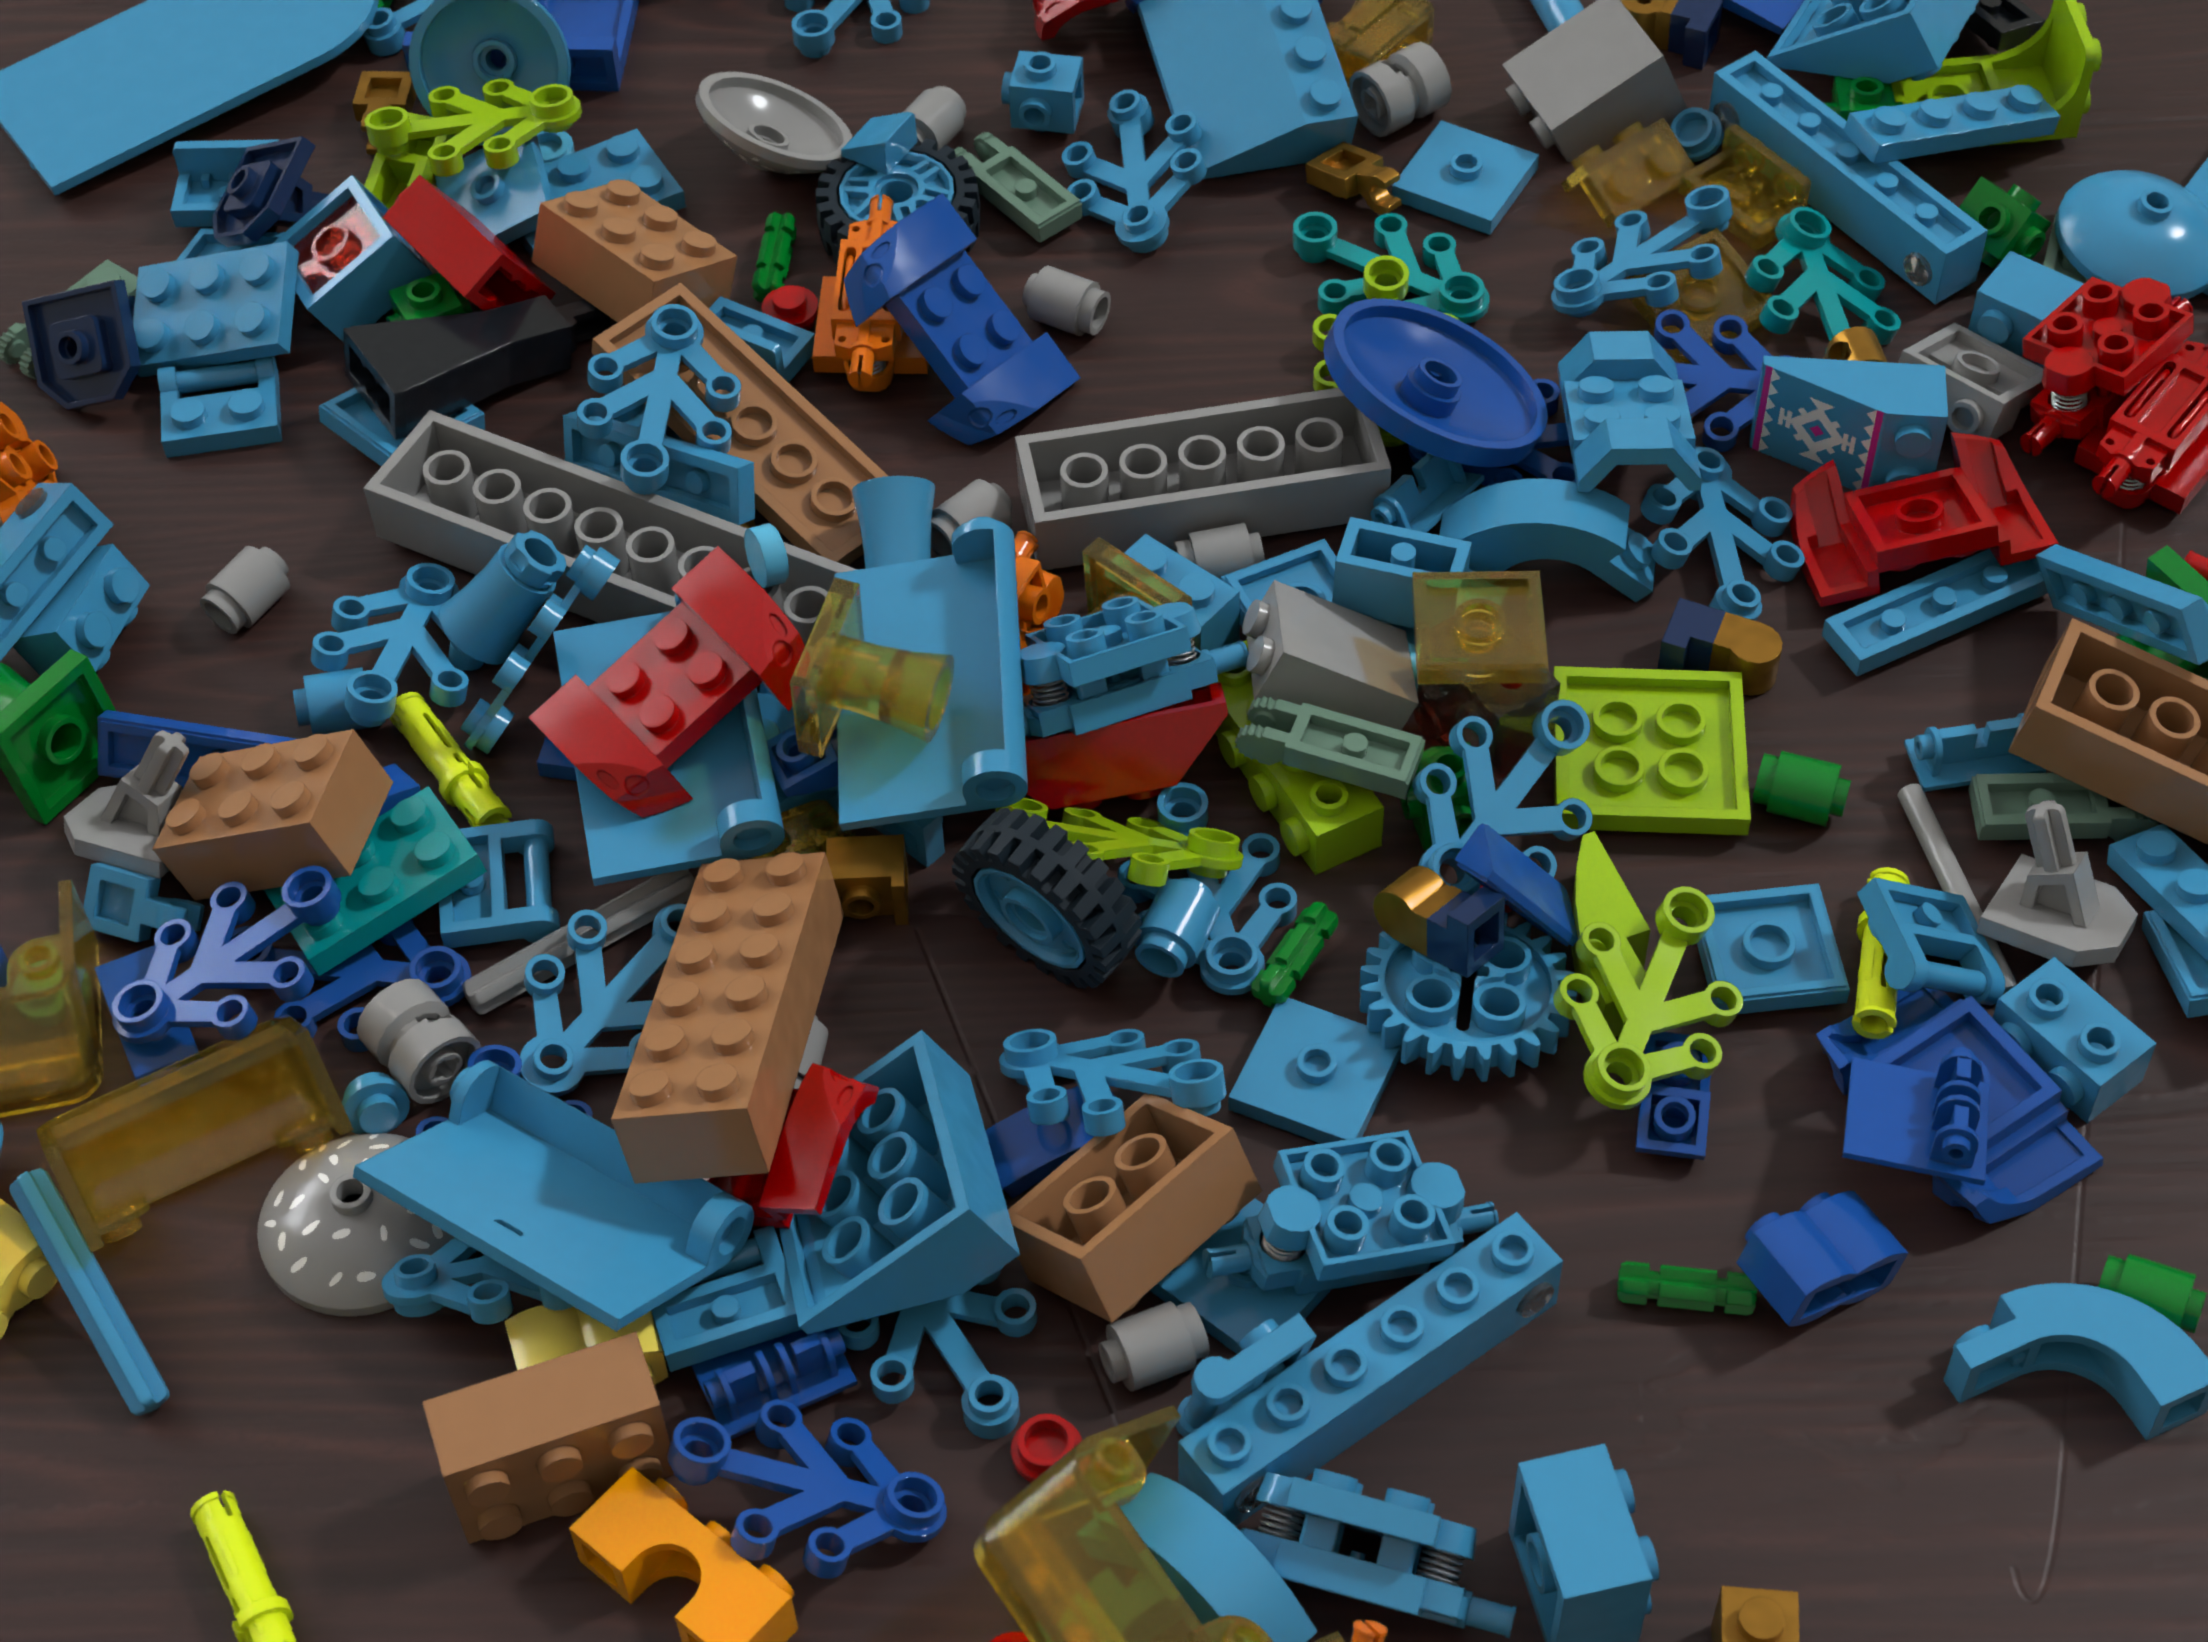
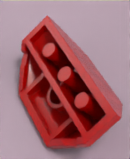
M1221 682L1191 690L1193 699L1077 736L1069 730L1046 737L1033 736L1028 738L1025 736L1028 778L1027 795L1047 805L1051 810L1063 807L1093 809L1099 806L1104 799L1125 795L1134 800L1148 799L1159 795L1166 787L1177 786L1228 716Z

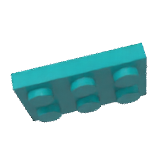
M427 786L377 817L351 876L334 878L341 891L338 914L324 925L311 926L307 923H302L290 932L318 976H321L486 873L487 870L478 854L430 787ZM282 887L264 890L276 910L285 904L281 895Z

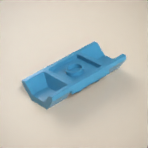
M1648 331L1588 332L1558 363V379L1578 492H1591L1616 465L1666 464L1688 491H1701L1702 478L1695 452L1696 438L1683 381L1678 378L1675 361Z

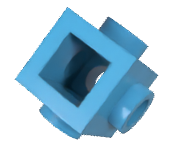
M1019 50L1013 72L1004 73L1001 89L1002 104L1010 105L1011 128L1074 134L1084 102L1083 57Z

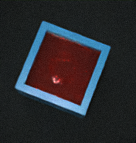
M353 174L272 243L287 241L299 251L295 291L306 309L343 342L344 328L375 324L377 320L392 308L389 290L432 274V271L421 255L382 218L389 209Z

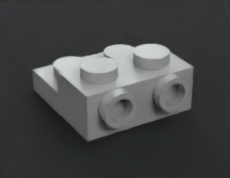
M1955 322L1904 349L1898 363L1945 365L1948 403L1947 425L1953 433H1965L1997 439L2012 430L2020 410L2029 405L2030 401L2043 390V368Z

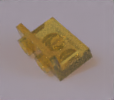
M1663 117L1646 128L1642 126L1640 121L1630 125L1612 138L1615 146L1603 152L1599 144L1590 148L1571 162L1575 171L1561 185L1566 193L1581 185L1609 229L1614 226V221L1619 215L1628 211L1641 210L1687 183L1699 172Z
M1733 124L1725 129L1722 152L1681 175L1679 192L1686 197L1691 191L1702 186L1721 185L1729 190L1733 215L1729 219V226L1726 229L1757 251L1777 239L1775 227L1782 216L1789 214L1796 207H1807L1811 182L1799 169L1790 165L1766 147L1759 139L1754 138L1737 124Z

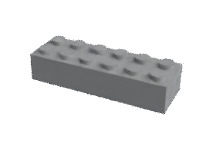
M1339 388L1015 436L1018 487L1029 533L1038 540L1037 544H1039V547L1034 552L1035 560L1040 561L1042 570L1116 560L1144 534L1149 535L1174 551V542L1187 540L1188 533L1238 523L1246 524L1248 534L1259 532L1260 537L1348 524L1350 517L1369 521L1372 520L1370 512L1374 508V500L1391 485V465L1378 425L1358 410Z

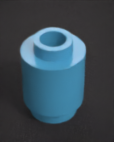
M363 667L303 676L305 688L293 690L298 726L311 725L313 735L372 728L355 723L344 705L347 681L354 673L363 671Z
M1181 878L1167 880L1166 885L1159 888L1139 928L1142 930L1135 949L1137 960L1146 969L1163 977L1175 978L1181 976L1185 969L1192 967L1196 963L1220 914L1219 904L1205 884L1196 879Z

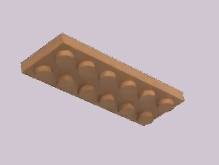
M681 282L592 339V354L594 356L600 353H612L645 336L647 321L661 306L680 304L690 308L703 326L704 338L701 346L725 372L734 374L740 380V403L736 409L730 412L714 411L705 402V384L682 361L678 376L715 417L722 418L730 424L732 428L731 448L727 454L754 462L755 509L798 548L847 566L864 555L860 524L851 491L854 486L863 481L888 475ZM656 358L623 372V383L626 385L654 371ZM723 389L715 391L719 394L731 393L730 391ZM671 405L667 425L684 441L695 444L696 432ZM718 435L706 436L708 439L718 440L722 438Z

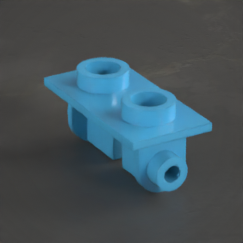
M1427 453L1412 467L1418 487L1412 475L1404 474L1374 500V508L1371 510L1370 515L1374 522L1429 533V530L1442 519L1443 511L1469 495L1485 480L1484 475L1464 472L1460 463L1448 461Z
M2019 713L2015 718L1986 722L1985 728L1976 729L1975 724L1937 729L1935 726L1927 727L1924 734L1916 735L1912 739H1905L1904 746L1923 791L1970 785L1972 776L1976 774L2046 773V769L2008 752L2024 713Z

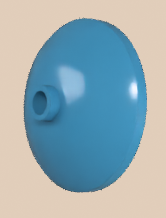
M435 0L417 22L409 48V70L413 87L421 104L431 117L433 116L428 94L442 86L457 87L460 93L484 101L482 87L487 82L495 79H509L514 82L515 86L531 92L539 87L550 84H561L568 87L570 85L571 62L566 40L555 19L537 0ZM493 49L500 50L505 54L507 60L505 67H498L492 62L490 54ZM514 126L504 127L491 137L503 135Z
M2115 170L2088 176L2074 184L2064 195L2055 217L2057 241L2068 261L2088 280L2093 276L2123 287L2135 279L2151 278L2167 284L2170 287L2171 298L2180 296L2181 301L2184 298H2192L2208 288V208L2188 189L2156 174L2136 170Z

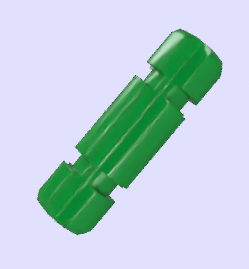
M773 212L766 219L764 227L766 233L762 236L755 266L758 269L754 272L751 284L754 290L753 297L760 303L763 302L764 298L771 291L785 286L783 282L787 278L793 251L791 246L795 242L797 228L795 227L796 219L788 212L783 215Z
M1316 901L1310 907L1303 909L1295 921V929H1289L1266 962V970L1261 969L1251 983L1252 995L1260 999L1265 1007L1274 1009L1276 1003L1287 1001L1296 988L1295 981H1300L1323 949L1324 939L1329 940L1338 927L1337 914L1328 910L1325 903Z
M1631 1261L1621 1263L1617 1278L1618 1300L1623 1303L1646 1305L1647 1298L1657 1299L1656 1306L1708 1312H1714V1305L1724 1306V1313L1746 1316L1753 1314L1755 1309L1757 1287L1745 1273L1727 1271V1278L1717 1277V1270L1661 1264L1659 1271H1651L1650 1263Z

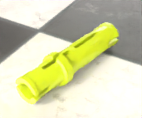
M407 692L397 697L395 711L389 719L400 733L404 735L428 770L438 780L439 793L446 803L457 807L466 817L471 827L510 822L508 818H512V813L490 788L489 776L480 763L471 761L464 754L452 735L431 711L423 696L417 692Z
M1890 867L1878 868L1872 871L1870 878L1867 879V883L1875 877L1910 885L1909 878L1904 872ZM1864 910L1859 915L1856 931L1859 940L1862 942L1852 1026L1859 1035L1865 1038L1883 1039L1893 1033V1028H1896L1897 1020L1895 1016L1898 990L1890 987L1886 982L1884 972L1888 957L1881 943L1871 933L1868 926L1869 918Z
M217 1491L203 1496L192 1506L190 1516L204 1541L210 1560L234 1611L233 1613L237 1621H232V1628L239 1642H297L289 1622L293 1621V1612L287 1599L278 1596L271 1584L264 1563L241 1516L234 1493L230 1491L222 1492L221 1499L224 1503V1508L221 1505Z

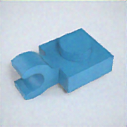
M99 862L91 864L80 926L130 941L140 942L150 939L152 927L159 929L161 925L172 919L187 920L194 931H200L205 906L189 900L158 896L161 878Z

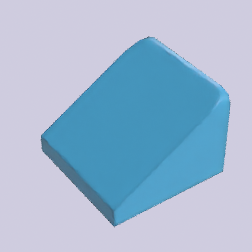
M903 112L870 118L841 149V156L888 174L917 143L914 113Z

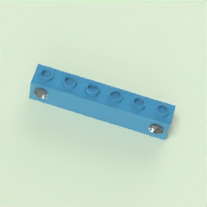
M1757 51L1714 72L1709 111L1713 112L1722 123L1724 137L1927 299L1937 304L1977 280L1988 230L1898 160L1873 164L1843 132L1847 122L1845 119Z
M38 483L19 502L15 511L0 527V661L114 525L72 483Z
M1517 1212L1178 1441L1179 1483L1213 1506L1236 1527L1267 1505L1255 1500L1266 1472L1290 1478L1294 1476L1305 1479L1314 1472L1315 1468H1321L1557 1304L1563 1260Z

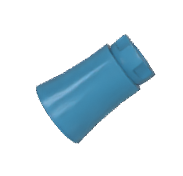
M885 476L863 481L852 488L851 492L860 524L865 569L931 558V522L936 488L933 482L914 476Z
M530 530L528 533H516L509 543L499 548L487 565L463 589L441 606L439 620L443 631L450 641L469 657L486 664L498 665L505 663L539 608L555 590L557 580L563 575L566 568L564 555L556 549L552 540L541 533Z

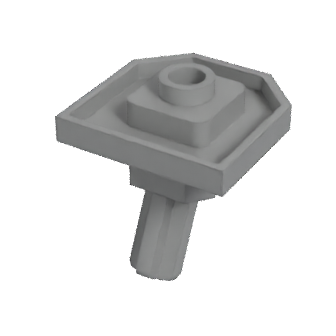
M164 730L155 733L140 764L122 777L118 785L98 788L64 815V833L75 855L159 879L169 871L152 848L166 823L169 811L174 807L182 791V786L175 782L189 754V749L184 744L186 738L179 732L170 734Z
M2044 800L2040 804L2029 806L2025 813V819L2035 858L2021 854L1981 915L1976 933L2048 959L2055 957L2062 964L2070 967L2114 963L2134 930L2138 913L2115 886L2093 878L2088 852H2075L2066 811L2062 805L2057 804L2054 800Z

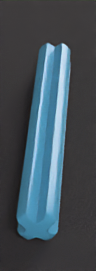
M38 1168L20 1174L9 1186V1192L128 1409L135 1416H141L158 1409L169 1398V1389L48 1171Z

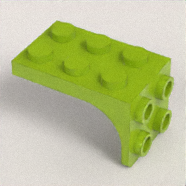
M2053 0L2050 14L2043 26L2023 44L1998 54L1944 59L1942 67L1928 78L1913 81L1910 77L1891 83L1895 102L1908 104L1921 102L1926 99L1966 95L1971 92L2011 88L2015 85H2030L2042 94L2043 99L2061 116L2054 134L1991 145L2077 138L2082 115L2087 114L2090 109L2091 93L2089 87L2093 72H2098L2101 66V45L2099 40L2092 38L2083 3H2077V0Z

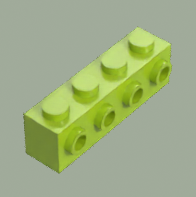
M1245 640V641H1243V642L1245 643V645H1246V647H1247V649H1248V643H1247V640ZM1243 666L1218 674V682L1216 683L1221 682L1228 709V716L1215 732V735L1218 737L1220 751L1231 768L1239 767L1245 775L1251 795L1259 809L1263 812L1269 810L1280 825L1283 841L1291 854L1294 856L1301 855L1313 873L1317 875L1382 846L1384 806L1372 790L1282 764V761L1272 765L1263 764L1256 759L1251 760L1249 757H1244V754L1239 753V749L1235 747L1237 744L1235 743L1236 737L1241 727L1244 728L1245 724L1251 725V721L1247 720V712L1254 700L1251 672Z

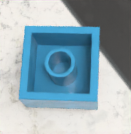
M1605 1444L1518 1463L1508 1532L1545 1642H1639L1644 1617L1652 1612L1650 1590L1652 1582L1659 1580L1657 1556L1650 1538L1647 1535L1641 1537L1637 1535L1630 1515L1635 1512V1499L1630 1479L1623 1468L1614 1470Z

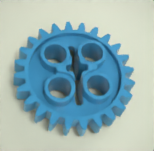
M1505 912L1504 949L1476 971L1469 1029L1461 1031L1456 1026L1463 976L1398 942L1385 931H1382L1379 934L1378 948L1368 947L1366 965L1361 966L1359 1009L1360 1012L1368 1013L1366 1026L1368 1032L1382 1031L1381 1048L1385 1050L1402 1045L1401 1063L1408 1064L1418 1057L1426 1059L1425 1074L1432 1075L1441 1065L1450 1066L1452 1079L1459 1081L1465 1068L1474 1069L1482 1082H1486L1489 1077L1490 1067L1497 1066L1509 1078L1514 1077L1516 1060L1536 1068L1539 1063L1540 1051L1554 1055L1557 1052L1558 1037H1567L1569 1034L1571 1019L1562 1016L1556 1010L1553 1003L1554 993L1561 981L1567 975L1574 973L1565 970L1567 955L1565 953H1550L1552 944L1550 936L1531 940L1532 924L1528 921L1514 929L1507 927L1508 916ZM1567 990L1569 997L1576 1002L1577 992Z

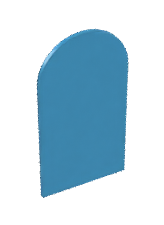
M147 0L0 70V126L30 163L31 169L38 173L56 196L335 58L353 45L367 30L374 19L379 0Z

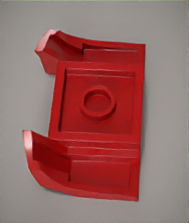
M1950 432L1954 468L1843 493L1837 466L1832 459L1814 470L1792 488L1790 508L1793 515L1789 524L1793 543L1804 554L1805 561L1801 570L1820 607L1880 594L1879 573L1890 570L1905 571L1914 568L1917 564L1947 557H1967L1978 550L1987 548L1991 550L1999 565L2004 566L2034 559L2037 554L2055 544L2059 545L2029 495L2001 441L1984 436Z
M719 546L712 550L671 588L681 600V603L593 683L587 686L577 675H574L528 717L569 761L614 802L642 818L670 810L693 800L691 795L667 768L760 683L789 712L803 687L812 664L804 642L791 621L767 592Z
M812 1063L799 1089H793L769 1173L702 1179L751 1205L754 1210L752 1227L774 1226V1228L789 1229L793 1214L821 1215L852 1127L860 1114L868 1106L876 1102L879 1087L857 1081L853 1078L850 1079L828 1067Z

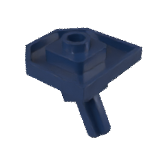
M300 136L247 147L212 217L214 238L226 247L256 243L272 225L291 228L329 194L312 191V184L301 177L316 145L305 137Z
M111 280L21 301L39 388L66 410L80 409L124 399L141 367L133 326L135 296L127 295L125 280Z

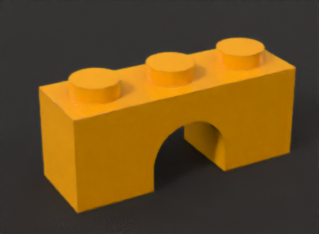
M631 1467L569 1528L579 1561L630 1604L650 1585L663 1578L685 1577L699 1584L694 1597L674 1616L681 1642H787L799 1629L792 1601L795 1593L786 1579L771 1566L763 1564L757 1569L745 1558L738 1555L731 1546V1534L720 1524L712 1520L704 1526L687 1512L689 1507L683 1496L662 1478H657L652 1483L634 1467Z

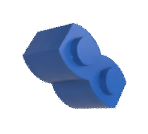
M1855 1191L1841 1192L1833 1196L1828 1192H1823L1807 1201L1799 1211L1782 1216L1777 1212H1772L1757 1220L1745 1234L1747 1244L1736 1263L1788 1326H1799L1827 1314L1839 1305L1859 1302L1891 1284L1909 1253Z

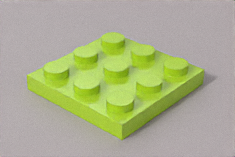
M1554 666L1552 702L1565 699L1577 703L1584 709L1590 722L1589 736L1581 746L1570 754L1554 757V806L1569 798H1576L1585 802L1589 806L1593 817L1589 830L1748 836L1751 813L1742 672ZM1553 723V737L1558 741H1563L1564 733L1562 728ZM1563 810L1562 819L1565 825L1571 829H1577L1578 819L1571 811Z

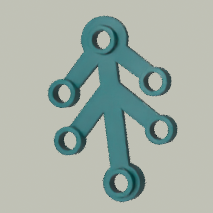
M1796 207L1789 214L1782 216L1775 227V235L1779 242L1766 255L1754 257L1744 275L1745 281L1752 289L1760 293H1772L1784 275V268L1796 258L1799 259L1804 273L1781 295H1773L1768 298L1759 314L1761 324L1773 333H1788L1799 316V310L1813 297L1829 342L1836 334L1851 328L1842 308L1844 306L1864 320L1861 327L1872 329L1880 345L1889 344L1901 327V320L1892 310L1874 303L1885 287L1884 277L1877 270L1863 266L1830 242L1831 225L1820 212L1808 207ZM1826 265L1848 278V282H1844L1828 271Z
M1304 213L1293 223V248L1300 258L1306 262L1320 263L1330 258L1364 273L1366 264L1371 259L1381 256L1337 238V223L1333 217L1326 213ZM1385 213L1376 218L1374 222L1375 244L1382 249H1386L1390 256L1397 257L1405 262L1409 269L1408 292L1421 296L1404 301L1419 304L1442 313L1452 314L1465 324L1475 322L1487 313L1490 301L1489 293L1483 281L1477 275L1462 272L1456 258V241L1451 235L1437 232L1429 234L1423 240L1422 261L1427 267L1437 270L1439 280L1421 272L1407 237L1408 223L1402 215ZM1363 278L1347 281L1330 279L1321 283L1318 288V309L1323 314L1338 315L1351 302L1368 299L1363 291Z

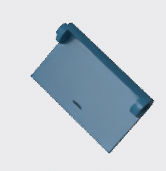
M976 517L963 523L952 534L953 555L834 574L839 825L842 831L1006 807L1019 802L1027 794L1028 778L1015 539L1012 529L1003 522L990 517Z
M675 594V603L677 606L681 603V600ZM671 611L553 631L561 685L563 686L574 675H577L589 686ZM756 688L667 768L693 798V800L685 804L642 818L614 802L575 767L594 886L700 867L701 864L712 863L725 858L740 860L767 854L780 846L785 838V832Z
M483 1060L472 1067L465 1068L455 1078L450 1090L451 1107L448 1120L355 1165L353 1178L614 1331L620 1330L729 1264L745 1245L754 1222V1210L751 1205L702 1178L635 1184L614 1129L490 1060Z

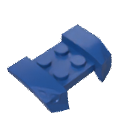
M941 193L897 222L862 252L844 278V284L856 327L886 306L955 399L927 421L956 440L972 445L996 436L1017 424L1081 377L1047 332L1032 341L965 251L977 238L946 196Z
M1923 987L1916 992L1898 990L1895 1016L1897 1023L1890 1036L1883 1039H1870L1859 1035L1852 1026L1853 1016L1837 1024L1829 1025L1816 1034L1823 1054L1827 1055L1832 1066L1833 1078L1843 1095L1848 1094L1852 1057L1937 1073L1940 1061L1950 1050L1964 1047L1974 1052L1982 1064L1980 1082L1990 1083L1985 1184L1983 1186L1932 1175V1193L1950 1206L1964 1207L1970 1210L1974 1218L1992 1224L2032 1212L2103 1166V1157L2068 1122L2067 1115L2069 1110L2060 1102L2062 1089L1972 996L1965 1000L1959 999L1954 1002L1944 991Z

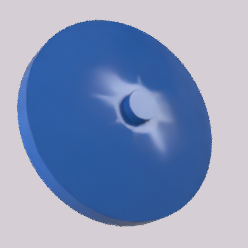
M1366 299L1354 302L1342 309L1326 336L1323 348L1324 359L1329 373L1338 388L1371 421L1391 435L1421 451L1464 465L1476 467L1509 466L1522 461L1533 451L1546 428L1548 421L1546 403L1538 386L1527 371L1508 352L1490 338L1447 314L1401 300Z

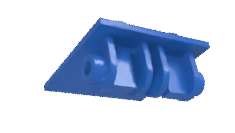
M1957 1047L1950 1050L1942 1058L1937 1073L1852 1057L1842 1157L1984 1186L1986 1180L1990 1083L1980 1082L1982 1076L1981 1061L1970 1049Z
M837 1327L812 1334L799 1330L691 1365L716 1421L727 1430L731 1439L754 1430L762 1406L770 1400H786L793 1403L800 1410L858 1384L844 1355L846 1347Z

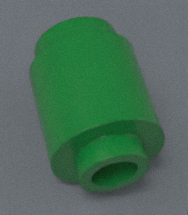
M1781 751L1780 757L1764 753L1752 802L1767 806V813L1826 827L1830 815L1843 816L1851 780L1839 777L1842 767L1840 764L1786 751Z
M2128 1254L2126 1260L2109 1255L2098 1286L2099 1288L2108 1289L2144 1303L2167 1317L2182 1330L2194 1334L2207 1295L2206 1292L2193 1289L2196 1274L2133 1254Z

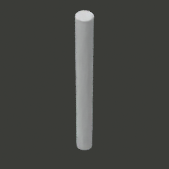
M1909 784L1903 787L1898 792L1897 797L1942 891L1963 895L1979 924L1983 912L1921 785ZM1984 936L2004 975L2005 994L2016 986L2017 982L1997 941Z

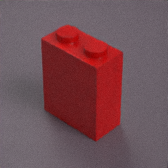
M421 175L398 195L395 203L382 217L465 298L484 311L546 295L551 300L556 294L480 220Z

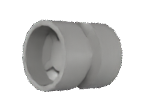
M1423 42L1413 43L1391 54L1387 60L1377 61L1355 72L1349 82V91L1358 113V118L1372 134L1378 137L1387 136L1409 125L1414 118H1423L1445 107L1451 99L1452 92L1450 77L1444 62L1430 45Z
M404 979L386 987L366 1005L358 1020L357 1034L360 1041L379 1063L389 1068L394 1080L398 1081L409 1097L419 1104H432L449 1097L451 1086L458 1074L467 1068L470 1055L475 1050L481 1048L477 1038L457 1017L450 1014L448 1006L428 984L420 979Z

